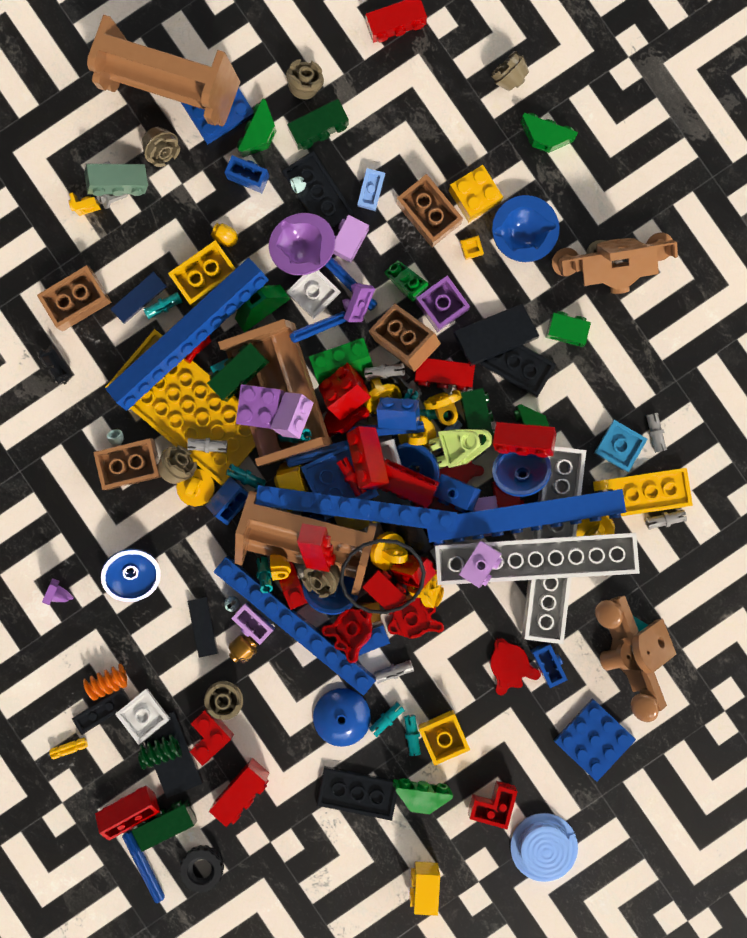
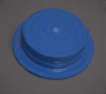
M529 195L517 196L506 201L496 212L492 224L493 239L498 249L508 258L518 262H534L545 257L555 246L559 236V221L553 208L544 200Z

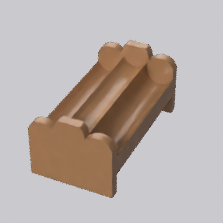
M103 15L87 60L88 69L94 72L92 82L98 89L116 92L120 83L198 107L205 110V120L208 124L214 126L225 125L240 85V80L225 52L217 50L213 64L210 67L127 41L113 19L107 15Z
M285 319L218 342L220 350L226 351L228 359L239 354L238 350L244 344L249 343L254 344L268 359L269 363L246 385L280 389L284 393H299L314 402L304 429H309L312 433V436H306L311 438L307 442H281L278 439L280 434L273 429L250 426L259 458L255 459L257 466L277 464L286 461V458L333 444L331 437L328 436L299 341L293 343L289 337L290 333L297 330L296 325Z
M250 490L235 533V564L242 566L246 552L251 551L266 556L282 555L289 562L305 565L297 543L303 523L327 528L328 535L331 536L330 542L333 545V552L336 554L335 564L341 572V566L350 552L363 543L373 541L378 523L370 521L367 533L257 505L255 504L257 492ZM372 545L366 546L354 554L345 567L344 576L355 578L351 592L353 595L359 596Z

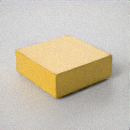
M479 235L460 241L465 260L484 255Z

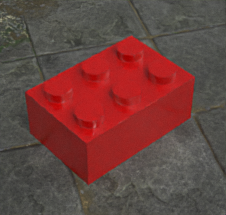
M252 758L216 798L209 812L225 827L230 823L235 824L240 818L243 808L247 810L254 802L253 799L256 797V793L260 795L267 787L269 772Z

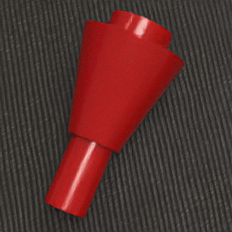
M210 335L188 354L184 361L190 364L196 354L212 342Z

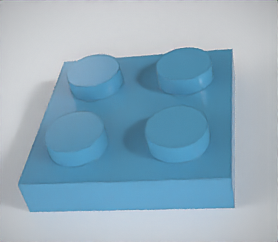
M613 420L594 454L625 472H629L648 439Z

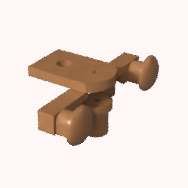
M660 232L653 234L646 244L635 238L614 239L596 244L597 252L579 255L572 248H562L553 256L552 267L561 276H570L575 272L582 271L584 286L603 283L610 286V293L621 294L629 292V286L640 277L659 274L658 261L665 260L669 256L677 258V242L670 235ZM628 259V262L612 263V261Z
M625 595L601 601L596 606L595 615L598 622L610 630L613 638L611 650L603 651L600 654L601 666L606 671L620 668L627 675L632 691L640 692L631 700V710L634 716L640 721L652 722L657 718L659 711H662L667 706L654 672L676 655L663 618L657 619L639 632Z

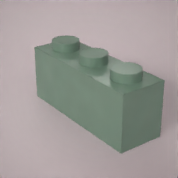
M86 164L84 174L87 194L102 196L104 194H113L114 196L132 194L140 196L146 193L148 181L145 164Z

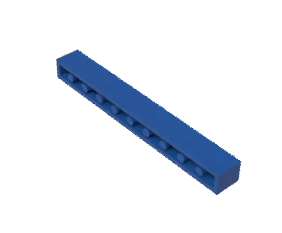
M248 257L106 387L107 392L118 405L127 411L215 329L220 327L252 295L262 288L269 279Z
M258 485L255 502L257 505L454 533L457 512Z
M623 489L457 514L455 533L427 529L429 543L433 542L434 546L445 544V540L453 539V543L465 541L464 537L472 536L473 540L482 539L484 534L492 533V537L504 535L503 531L511 530V534L521 533L523 528L531 527V531L543 529L542 525L550 524L551 528L561 527L562 522L570 521V525L580 524L582 519L588 518L590 522L602 520L601 516L609 515V519L620 518L621 513H626Z
M230 556L225 557L214 570L217 576L363 696L375 683L376 677L358 662L349 663L344 651L335 649V643L324 636L321 631L294 609L290 610L288 604L272 591L270 592L269 589L268 593H262L260 591V581L242 566L235 564V561Z

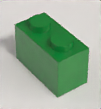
M557 311V313H553L550 317L545 338L583 347L586 345L591 322L586 321L587 318L575 316L573 318L569 317L568 313Z

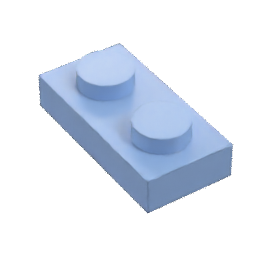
M366 169L357 207L376 211L385 177L384 172Z

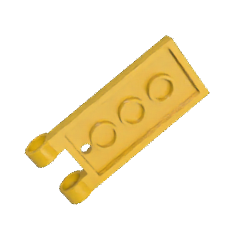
M687 468L593 482L594 491L623 489L626 513H621V516L693 506Z

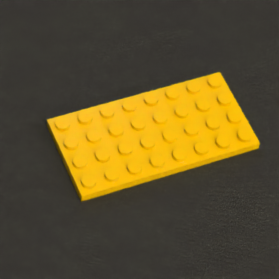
M154 329L106 387L163 335ZM183 359L130 409L175 447L180 445L187 449L188 438L227 440V453L210 451L205 453V451L189 450L193 462H197V465L223 486L231 477L226 475L227 469H231L229 468L230 464L239 467L256 447L250 426L236 424L239 399L233 396L227 402L223 401L207 384L211 380L210 375L192 361L189 364Z

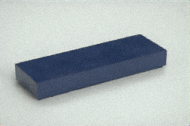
M153 271L114 305L111 310L125 324L167 286Z

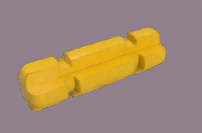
M83 737L59 747H54L49 750L51 759H56L60 756L76 752L78 749H85L88 743L86 738Z

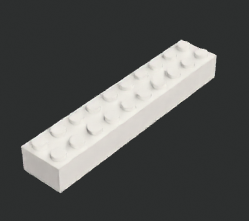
M555 446L554 455L548 456L551 462V476L545 487L539 491L538 502L579 496L582 492L586 450ZM570 521L562 522L561 527L551 528L550 524L542 525L543 529L534 530L533 539L576 537L578 524L570 525ZM571 577L528 580L521 637L526 640L564 644Z
M636 533L485 542L502 553L500 558L503 559L497 569L493 568L489 575L492 577L489 582L639 574ZM479 543L435 546L438 585L470 583L459 574Z

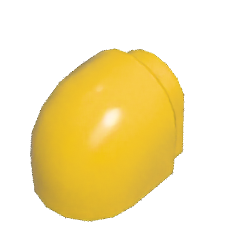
M224 223L215 224L211 233L212 239L225 247L234 246L238 240L236 231Z
M270 555L272 580L286 579L291 573L289 561L282 555Z

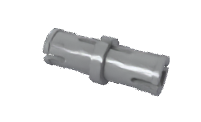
M403 363L366 367L364 372H372L373 374L365 375V378L369 380L375 378L388 379L390 376H404L405 370L397 371V369L405 367Z
M658 413L646 416L650 429L649 436L652 437L655 453L667 450L663 436L665 432L661 428Z
M188 438L187 450L205 451V453H209V451L227 453V440Z
M682 509L646 518V523L654 522L647 524V528L651 530L661 526L670 527L674 523L686 522L687 516H682L686 515V512Z
M411 660L397 665L391 664L390 667L375 671L374 674L379 684L386 680L398 679L401 675L414 672Z

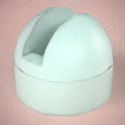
M300 176L290 179V184L296 194L303 191L306 187V182H303L304 178Z
M115 429L107 434L110 444L114 446L122 444L124 436L121 430Z
M230 596L225 600L224 607L227 611L234 612L240 607V601L237 597ZM235 600L236 604L232 605L229 609L227 605Z

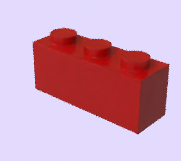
M404 0L366 13V24L373 43L377 41L379 43L384 42L389 37L395 35L402 36L406 31L412 29L419 30L427 22V15L421 0Z
M427 358L416 370L414 382H418V386L429 387V384H434L440 389H448L450 386L456 387V390L467 392V389H471L473 385L475 365L470 366L469 363Z
M496 422L493 446L495 451L502 454L514 452L522 456L534 454L538 457L546 458L554 455L557 434L555 427Z
M358 426L348 432L346 435L358 488L377 490L388 484L389 480L377 429L374 427Z
M386 459L384 463L389 483L379 489L385 492L391 491L400 499L413 501L418 507L428 508L432 503L440 482Z
M302 523L297 543L306 568L329 572L331 565L335 564L336 554L333 552V545L330 542L331 536L328 535L326 527Z
M148 786L138 788L135 792L122 797L117 802L95 813L99 834L110 841L160 813L156 794Z

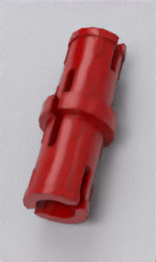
M348 457L338 461L336 464L345 477L344 481L348 482L355 497L360 496V492L361 494L367 492L365 489H357L358 483L355 471Z

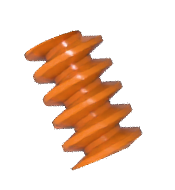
M118 664L119 670H116L114 666L111 667L112 673H109L107 669L104 670V676L100 672L97 673V679L91 675L90 682L84 678V689L92 700L105 697L106 693L108 695L112 694L113 690L115 692L119 691L120 687H127V675L122 664Z

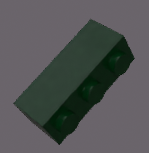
M336 99L288 123L287 126L298 150L302 148L305 150L318 140L324 141L331 134L344 131L349 126V119L339 99Z
M252 343L244 344L238 350L239 354L237 356L229 358L224 363L225 367L222 370H217L210 376L211 380L207 384L223 401L227 402L240 390L241 384L246 385L269 363L268 359Z
M483 388L462 392L460 400L466 428L489 431L492 435V444L490 446H493L495 429L492 430L491 422H494L492 411H488L487 403H490L488 393L484 392ZM483 434L479 435L481 445L486 441V436Z
M178 800L170 805L171 808L165 811L160 809V813L133 828L132 833L142 852L195 826L198 820L188 800L184 802Z

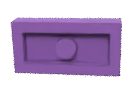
M355 283L351 285L352 298L342 300L346 311L344 319L347 322L363 321L375 291L372 285Z
M52 578L42 603L50 605L51 601L68 602L74 597L58 585L60 581Z

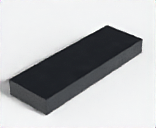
M208 598L188 600L199 658L218 654Z
M120 688L119 691L110 694L73 717L72 720L80 734L83 735L115 715L130 702V699L124 689Z

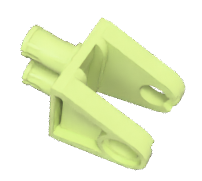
M452 429L439 431V437L431 438L428 442L429 444H435L429 446L432 451L443 448L445 455L435 457L437 462L442 461V463L438 464L439 469L446 466L450 468L468 464L490 447L492 435L489 431L483 429ZM480 434L486 436V441L483 445L480 443Z

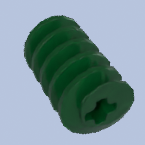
M172 734L169 735V741L162 737L161 744L157 739L154 740V746L147 742V749L141 744L140 751L138 752V760L143 770L147 766L153 767L154 763L160 765L162 761L168 762L169 758L174 760L176 756L182 757L180 744Z

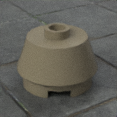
M516 51L510 54L509 58L500 64L491 76L495 80L494 84L507 91L520 87L525 82L524 78L529 73L524 56H520Z
M301 59L294 61L287 70L286 78L289 90L299 99L314 97L324 84L322 69L314 61L307 63L301 62Z
M154 127L148 130L141 141L146 160L156 167L166 166L165 162L169 161L172 157L175 160L180 152L177 136L161 127Z
M180 445L176 448L170 446L161 453L158 472L165 481L178 484L190 479L194 475V471L197 469V462H193L190 457L191 452Z
M336 564L331 565L329 572L309 569L305 566L302 582L309 592L313 590L319 594V598H326L335 593L341 574Z
M220 681L208 688L204 704L212 717L219 720H228L240 712L243 705V696L235 684L228 681Z

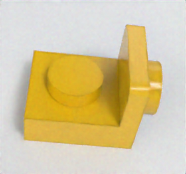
M73 192L69 193L71 200H68L69 206L79 216L101 209L95 197L87 196L79 201Z

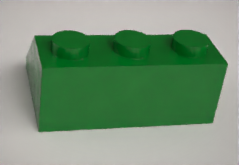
M364 338L309 356L319 385L346 363H349L362 376L363 381L366 380L365 375L373 374L372 372H364L366 367H373Z

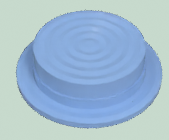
M538 813L525 818L519 823L513 832L510 850L512 859L520 872L530 879L548 882L561 878L572 868L578 854V842L573 829L564 819L550 813Z

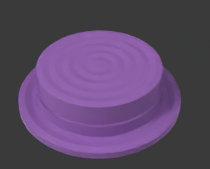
M298 213L285 218L275 227L269 240V253L273 262L279 269L291 275H308L318 271L328 263L335 249V235L331 226L322 217L311 213Z

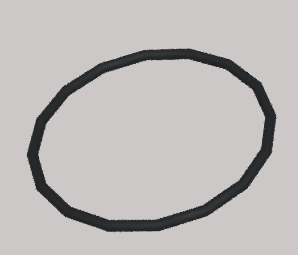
M377 539L363 543L349 553L341 566L340 584L344 596L355 607L368 613L388 614L402 610L415 601L423 589L426 572L421 557L412 547L397 540ZM377 543L397 544L408 549L418 560L422 572L420 587L414 596L403 605L388 610H373L357 604L347 593L343 581L345 567L351 557L364 547Z

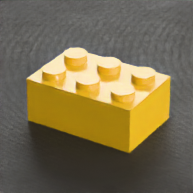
M215 240L168 274L189 304L194 308L236 268Z

